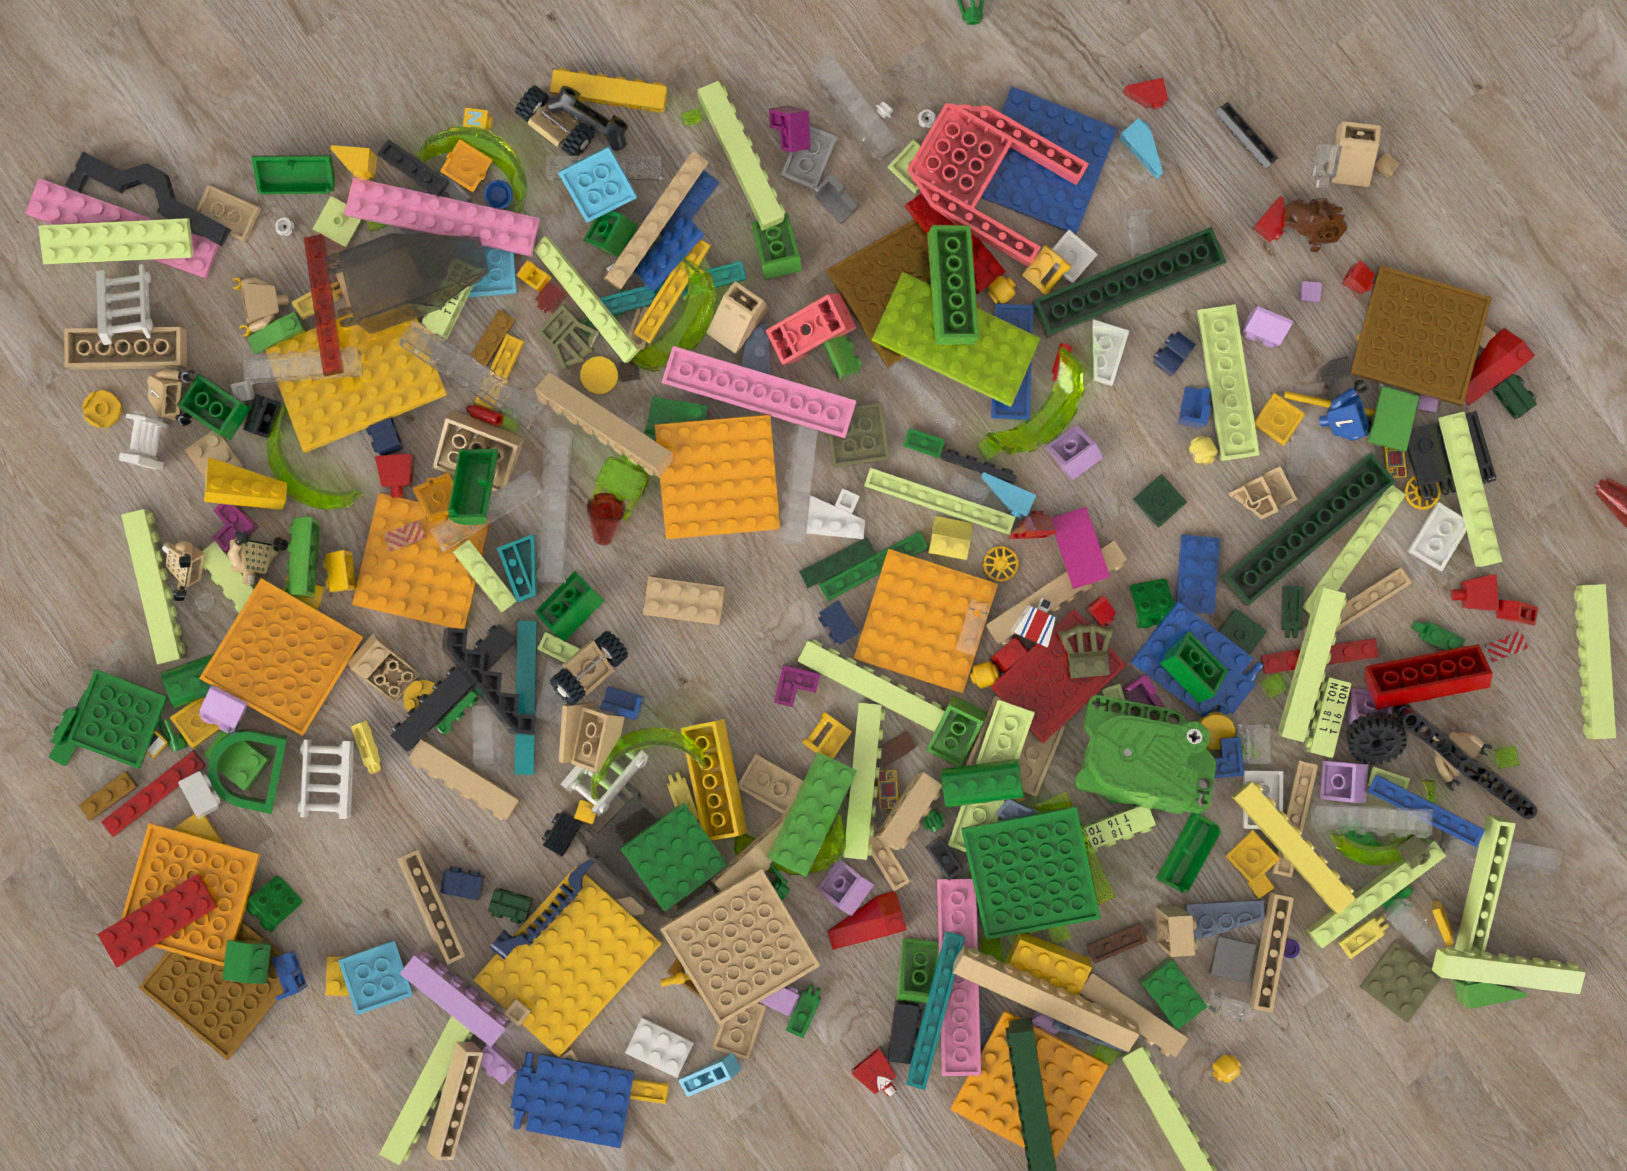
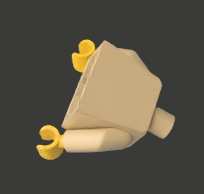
M258 277L244 278L243 280L239 278L233 279L234 282H239V285L233 287V289L241 291L246 324H249V326L241 325L239 329H247V333L242 335L244 337H249L253 332L261 330L272 323L279 313L278 306H288L287 294L276 295L275 286L270 285L269 282Z

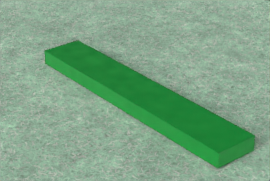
M921 531L828 579L819 584L827 601H830L879 575L888 549L914 556L928 549L929 546Z

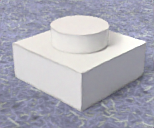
M251 380L231 384L233 395L242 402L254 399L255 395Z
M842 488L835 507L852 514L860 496Z

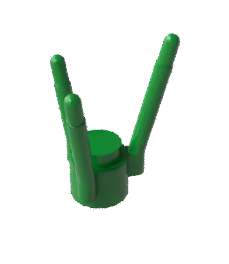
M957 0L962 13V20L966 21V25L980 24L981 19H984V0H980L979 10L975 6V0H970L971 7L967 8V12H965L962 0Z
M160 718L158 724L172 752L187 748V741L182 737V734L174 735L169 720L166 718L164 721L168 729L167 731Z
M771 862L770 867L780 880H775L772 885L780 899L783 900L790 891V888L786 885L788 881L782 877Z

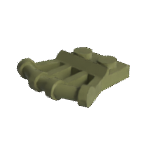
M562 304L537 331L554 349L559 364L564 371L570 369V366L582 363L585 360V356L594 350L593 347L596 339L601 334L598 329L582 323L565 304ZM577 327L590 333L587 342L575 330ZM570 334L583 347L579 352L567 340ZM562 344L573 357L566 360L560 345Z
M1093 622L1089 623V625L1076 624L1066 631L1061 630L1058 632L1059 638L1068 653L1070 679L1110 675L1107 649L1113 633L1112 627H1102ZM1089 632L1091 651L1084 652L1082 633ZM1095 633L1105 635L1101 651H1097ZM1075 634L1078 653H1074L1067 639Z

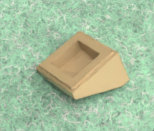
M1385 152L1376 162L1374 168L1388 179L1400 163L1389 153Z

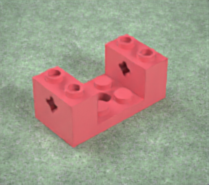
M838 293L822 297L767 329L766 332L782 365L800 361L810 355L808 351L831 338L842 337L857 327L841 294ZM805 324H808L811 328V332L808 335L803 332Z

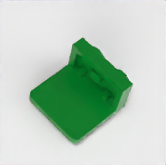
M1158 579L1130 585V593L1136 610L1137 629L1159 625L1174 606L1167 580Z
M275 876L248 899L246 910L251 916H255L260 921L259 923L264 930H269L272 933L303 901L280 876Z

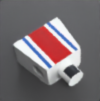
M1041 598L1037 608L1027 605L1011 631L1048 647L1055 622V617L1047 613L1052 602Z

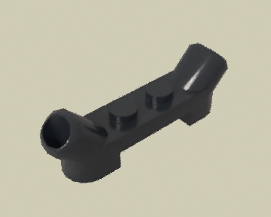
M562 86L558 94L548 97L547 107L552 113L567 111L578 121H583L590 125L594 131L606 135L609 146L613 151H619L626 147L625 133L629 126L621 118L613 115L610 120L580 102L578 99L581 93L568 86Z

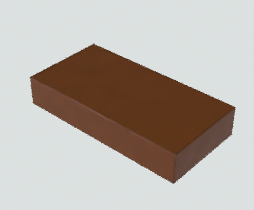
M906 731L880 747L882 749L879 761L885 768L916 748Z

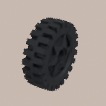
M1374 712L1373 715L1366 713L1365 718L1361 715L1358 717V720L1352 721L1353 725L1350 724L1346 732L1350 753L1357 761H1363L1364 764H1368L1369 761L1371 765H1375L1376 762L1379 765L1383 764L1384 760L1387 763L1391 762V758L1395 760L1398 758L1397 754L1401 755L1407 744L1403 723L1398 717H1394L1393 714L1389 713L1387 716L1386 712H1381V715L1378 712Z

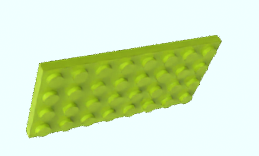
M902 272L872 337V341L1011 407L1041 338L977 308L979 338L974 344L935 345L931 285Z

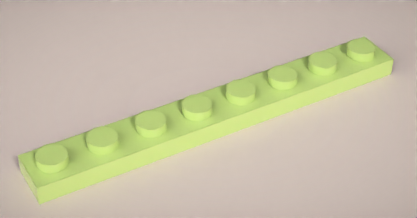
M544 236L533 250L624 363H628L641 349L551 238Z
M870 468L864 487L1010 535L1015 516Z
M1392 485L1380 495L1304 601L1302 610L1309 615L1311 614L1318 586L1338 591L1406 494Z

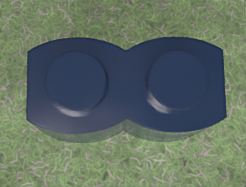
M1179 331L1175 335L1171 333L1165 340L1167 344L1163 350L1159 348L1153 356L1156 359L1153 364L1170 377L1174 375L1196 346L1195 343Z
M450 866V868L444 870L440 893L473 900L480 899L485 877L480 875V871L469 870V872L461 871V867Z

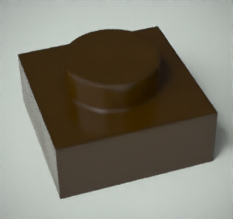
M632 360L628 363L618 362L621 382L641 380L638 360Z

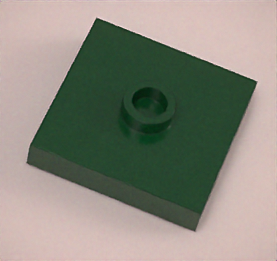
M1162 474L1133 499L1157 528L1162 526L1187 503Z
M1236 608L1219 629L1221 634L1249 655L1267 632Z

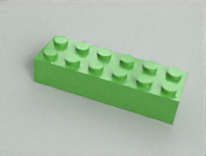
M933 225L927 235L935 345L974 344L979 338L971 227Z
M817 752L767 858L807 877L857 770Z

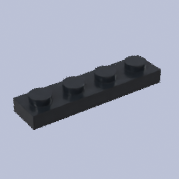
M1228 102L1216 111L1219 119L1231 129L1235 137H1238L1243 142L1244 147L1256 157L1260 165L1267 169L1278 159Z
M389 139L377 154L380 158L437 197L441 196L450 183Z
M951 449L943 451L940 459L981 474L985 472L1010 484H1013L1017 475L1013 474L1014 471L1010 469H996L995 464L986 461L984 464L976 462L977 458L966 455V458L959 456V452Z

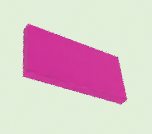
M1084 507L1051 518L1056 529L1055 537L1073 589L1109 578L1110 574L1087 508Z

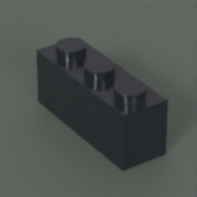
M895 1000L887 1057L889 1062L911 1064L915 1049L914 1040H917L919 1028H916L917 1021H921L922 1009H919L918 1003Z

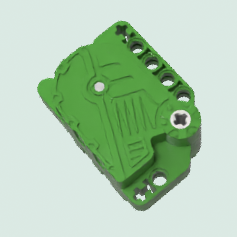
M1095 695L1090 698L1086 706L1083 727L1091 739L1084 749L1082 770L1074 779L1077 789L1096 793L1103 798L1116 802L1139 805L1140 807L1160 809L1175 814H1182L1184 811L1200 814L1210 806L1216 761L1206 748L1210 741V733L1203 724L1196 721L1187 722L1179 711L1101 695ZM1095 702L1098 703V709L1095 708ZM1111 706H1117L1120 709V713H1114L1111 710ZM1130 710H1137L1139 716H1132ZM1150 713L1156 714L1157 717H1158V720H1157V721H1156V720H1152V719L1149 717V714H1150ZM1174 717L1177 720V724H1171L1168 718ZM1198 781H1205L1207 788H1201ZM1200 797L1201 803L1204 804L1202 807H1200L1199 803L1197 802L1200 799Z

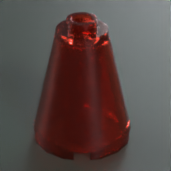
M1609 478L1605 481L1601 479L1594 487L1597 490L1595 494L1620 523L1627 528V486Z
M611 493L596 494L587 503V514L593 539L599 545H608L612 542L625 515L626 506L622 499L620 501L616 498V495Z

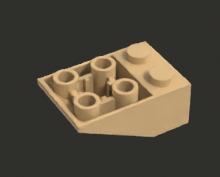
M1343 121L1337 126L1331 183L1369 188L1379 146L1380 125Z
M734 281L723 296L706 334L736 354L770 308L764 300Z
M374 633L348 661L350 668L394 703L420 675L416 669Z

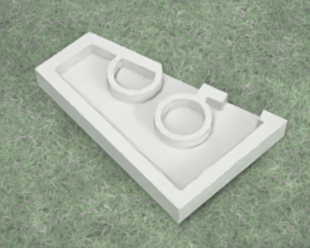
M1092 320L1093 381L1109 386L1113 385L1129 330Z
M810 495L806 534L853 539L864 538V519Z

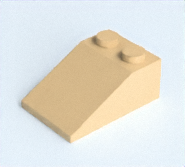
M582 707L571 764L599 773L621 736L625 717L600 708Z

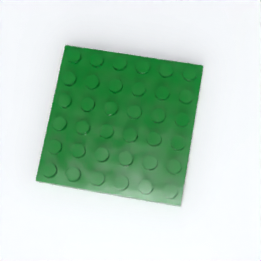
M1077 806L961 828L986 940L1101 919Z

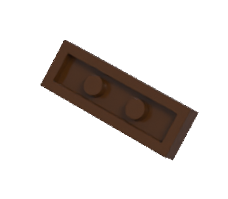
M1137 923L1089 943L1086 946L1095 964L1148 941L1141 924Z

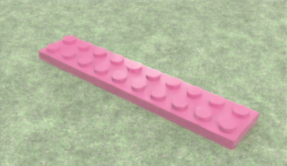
M353 177L344 212L349 217L531 257L540 224V218L446 197H437L432 194L361 180Z
M38 178L25 213L54 225L154 220ZM191 233L194 257L152 260L207 279L219 245L207 238Z
M675 346L672 347L662 379L663 384L842 438H846L857 403L856 400Z
M937 879L939 954L945 931L965 936L963 946L973 947L978 950L977 906L973 880L951 879L948 881V879ZM955 974L941 1028L942 1076L981 1075L979 985Z

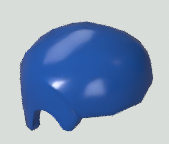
M502 180L490 182L484 191L485 200L492 208L496 209L506 208L514 198L512 187Z

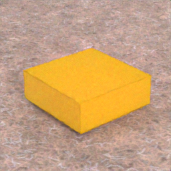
M1265 874L1253 885L1247 881V884L1258 899L1274 889V886Z

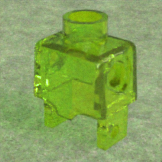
M622 454L620 459L609 456L594 482L596 487L588 504L596 507L603 489H606L614 500L619 502L630 500L621 518L629 522L636 504L641 503L650 478L649 474L641 469V465L633 464L624 454Z

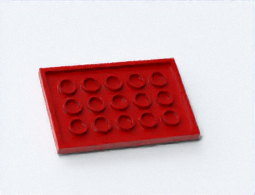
M1075 609L1053 628L1048 647L1036 643L1028 653L990 686L1002 701L1035 712L1029 730L1042 744L1078 712L1092 696H1095L1127 666L1108 646L1109 676L1070 679L1068 653L1059 638L1058 632L1061 630L1066 631L1076 624L1089 625ZM1089 632L1082 633L1084 652H1090ZM1095 633L1097 651H1101L1103 639ZM1075 634L1067 639L1074 653H1078Z

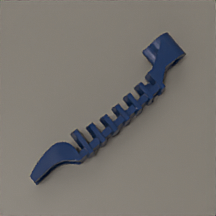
M594 858L589 859L571 872L568 882L575 891L562 883L559 888L569 897L566 899L560 893L554 897L561 905L558 906L552 902L548 907L554 912L551 914L546 909L541 915L546 918L545 922L539 917L534 920V923L539 926L538 929L530 924L526 928L527 934L521 932L516 936H511L503 930L489 948L505 960L516 946L525 944L530 946L534 942L533 940L540 936V932L542 930L545 931L549 926L548 924L552 923L556 916L562 913L564 907L567 908L571 903L570 901L578 896V893L583 888L584 874L596 860Z

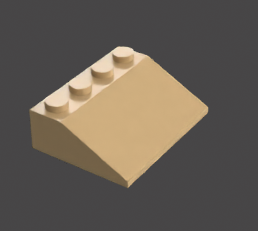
M453 410L445 419L432 468L444 473L448 472L454 476L460 449H498L499 455L492 491L504 495L519 458L525 437Z

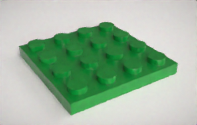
M95 669L67 742L141 769L169 696Z
M684 802L620 847L664 912L728 866Z

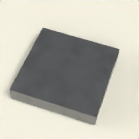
M1217 936L1210 974L1248 983L1256 944Z

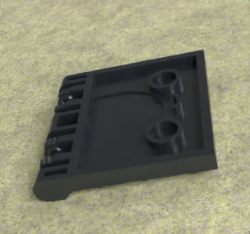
M1477 411L1466 413L1482 483L1496 481V474ZM1435 422L1412 429L1407 452L1421 501L1431 500V496L1433 499L1438 498L1435 484L1440 481V488L1444 495H1448L1449 491L1452 493L1457 492L1440 423Z

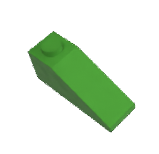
M293 312L275 320L265 328L247 337L254 355L265 352L267 348L306 332L307 329L298 313Z

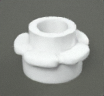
M883 101L876 105L878 108L876 112L882 118H891V114L894 112L891 107Z
M929 109L918 114L919 125L923 128H931L936 121L935 113Z
M287 217L277 220L275 224L277 233L281 236L292 234V229H294L293 221H290Z

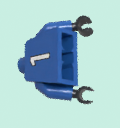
M1357 380L1354 383V388L1343 392L1331 402L1327 415H1322L1319 418L1321 427L1331 426L1333 435L1341 436L1351 441L1368 436L1372 421H1367L1360 395L1356 396V393L1363 394L1367 391L1366 386L1358 389L1364 383L1363 380Z

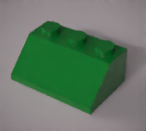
M574 571L535 613L554 634L565 642L605 600Z
M1190 631L1186 632L1167 650L1160 662L1198 703L1216 695L1228 672Z

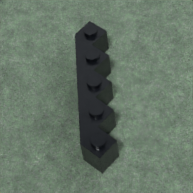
M451 627L445 628L442 642L443 651L510 734L535 735L536 716L517 714L519 694L500 692L502 673L483 671L485 651L466 649L468 630Z

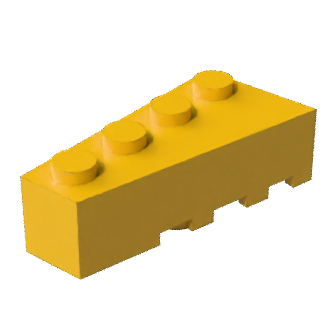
M208 457L204 502L283 510L286 502L287 483Z

